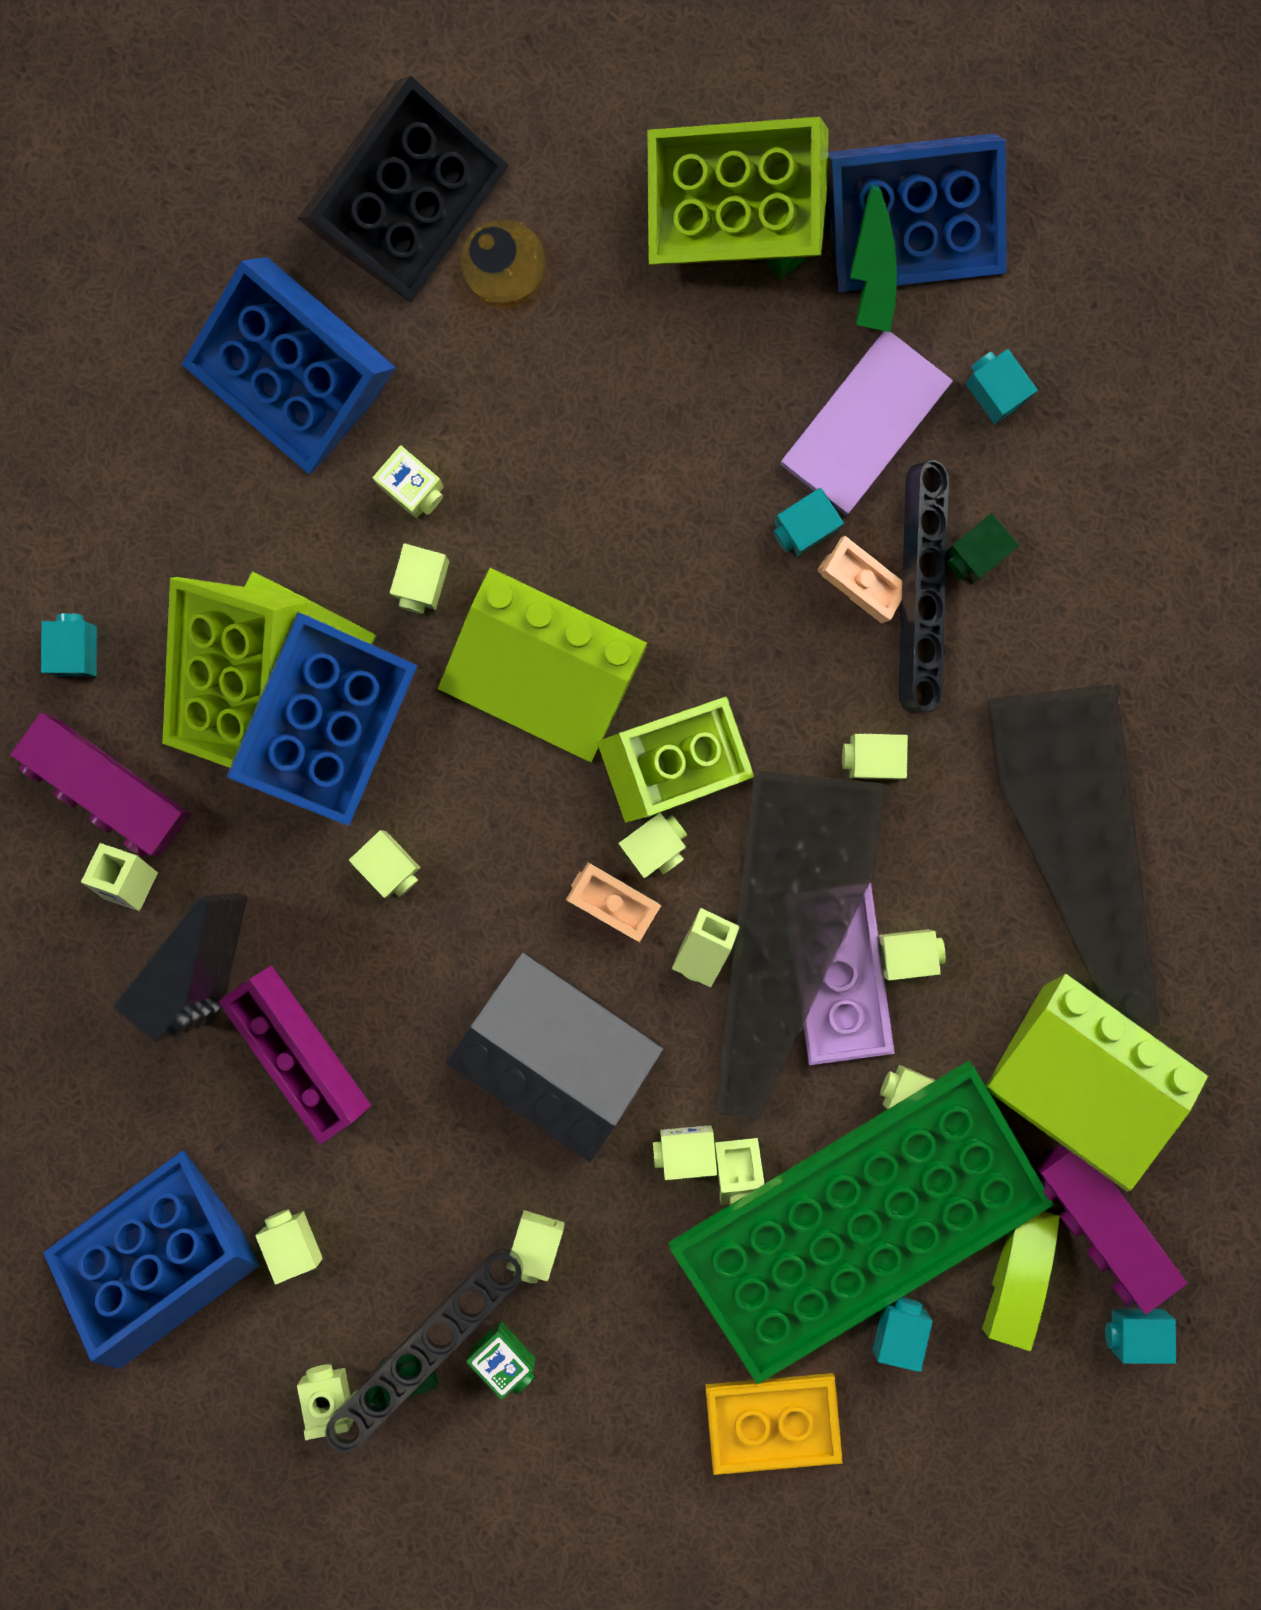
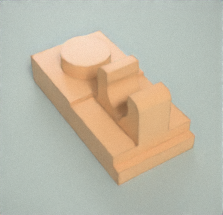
M846 536L840 538L833 552L825 556L818 568V572L822 574V577L846 594L854 603L880 623L891 620L902 600V580Z
M589 862L582 873L579 871L571 885L572 890L566 898L570 903L638 942L641 941L661 907L659 903Z

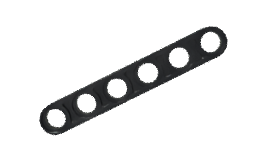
M936 460L914 464L910 467L906 476L898 694L902 707L912 714L933 712L938 708L942 697L949 476L943 464ZM925 470L932 477L933 484L930 492L923 485L922 477ZM923 513H926L931 521L929 534H926L921 526ZM922 555L928 559L930 566L927 577L920 570L919 563ZM921 597L928 605V615L925 620L918 612V603ZM920 640L925 644L927 650L924 662L919 660L916 651ZM918 683H921L925 690V700L922 705L915 698V689Z
M503 1248L489 1254L334 1411L325 1431L326 1439L331 1447L341 1452H350L358 1448L495 1310L521 1281L523 1264L517 1253ZM500 1259L510 1261L516 1271L513 1279L508 1282L495 1280L490 1271L491 1265L495 1261ZM466 1291H476L483 1297L484 1307L478 1313L470 1314L461 1308L459 1299ZM441 1322L450 1326L453 1332V1339L449 1343L437 1345L431 1341L428 1330L434 1323ZM412 1354L418 1357L422 1365L420 1373L412 1377L403 1375L397 1366V1361L401 1356ZM373 1386L384 1387L390 1394V1403L383 1408L371 1406L366 1398L367 1390ZM347 1417L356 1421L359 1427L358 1436L350 1440L342 1439L338 1436L335 1430V1423L341 1418Z

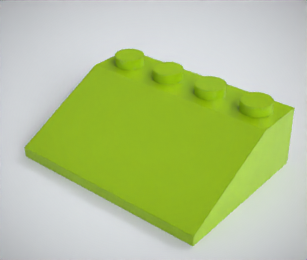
M821 117L648 130L649 265L821 256L828 183V128Z
M489 568L469 610L438 690L592 763L599 748L597 741L604 738L646 651L647 642Z
M181 577L170 578L162 743L230 768L296 613L300 612L307 615L308 601L275 591Z
M1064 974L1044 985L986 1084V1088L993 1096L1128 1192L1133 1189L1189 1114L1208 1075L1073 978Z

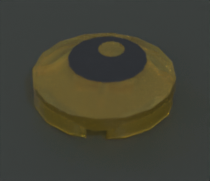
M499 219L484 223L471 233L463 246L461 256L465 283L480 300L488 305L503 308L520 305L528 300L529 296L536 289L538 290L544 279L546 261L543 246L531 229L517 221Z

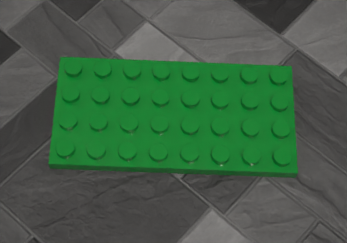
M968 1060L671 1240L668 1244L674 1257L758 1385L1052 1207L1054 1203L1052 1200L1049 1201L1044 1194L1045 1188L975 1067Z

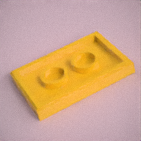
M834 1373L771 1378L764 1380L758 1385L755 1380L705 1384L713 1475L843 1464Z

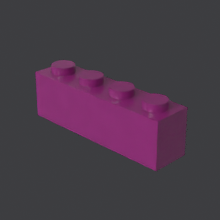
M40 712L10 754L22 763L18 769L23 774L39 783L43 779L56 787L53 794L58 799L74 808L78 804L91 813L88 819L93 824L109 833L112 829L116 830L126 838L123 844L141 857L145 858L147 854L162 856L191 815L187 810L54 715Z
M272 965L218 1001L319 1145L353 1123L372 1106Z
M1059 1145L1032 1165L1040 1176L1039 1179L1045 1188L1043 1192L1049 1201L1057 1199L1065 1210V1213L1060 1216L1061 1220L1076 1238L1082 1234L1091 1245L1086 1250V1253L1102 1273L1108 1269L1117 1282L1111 1287L1127 1308L1134 1304L1146 1315L1188 1284L1109 1178L1063 1145Z

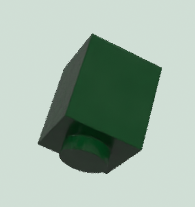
M990 513L947 550V556L950 558L947 564L957 578L962 581L968 579L971 584H974L1020 545L995 515Z

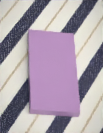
M883 331L782 459L780 465L813 491L821 487L831 504L847 516L953 380L892 332Z
M871 883L785 894L808 1064L815 1065L895 1054Z

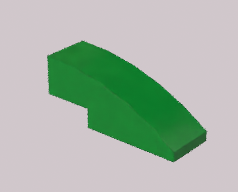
M870 184L849 274L850 278L864 281L856 314V325L890 332L896 302L897 285L895 242L889 214L880 187Z

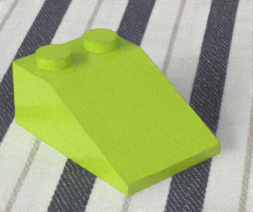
M727 696L597 741L625 823L654 815L754 777Z

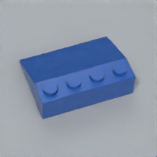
M992 133L828 152L826 198L838 292L863 289L864 281L850 278L849 271L870 184L880 187L889 214L896 252V286L1006 273V139Z
M268 257L242 260L181 364L308 474H312L373 404L396 369L392 363Z
M297 612L227 777L349 826L418 665Z
M183 1150L43 1252L91 1362L116 1369L122 1368L260 1266L243 1231Z

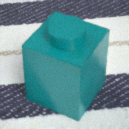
M1006 349L997 357L993 352H989L971 366L974 373L966 382L967 387L994 424H997L1027 403L1038 391L1009 349Z
M820 487L778 514L774 521L777 528L773 530V534L778 544L786 553L792 550L796 558L840 531L844 522Z
M69 613L57 614L56 621H41V673L53 677H97V626L83 621V615Z
M901 1297L896 1303L893 1302L882 1309L872 1350L878 1362L921 1372L933 1322L927 1311L922 1309L923 1304Z
M1112 1309V1322H1107L1105 1327L1106 1344L1123 1364H1176L1175 1318L1164 1309H1153L1146 1315L1140 1309Z

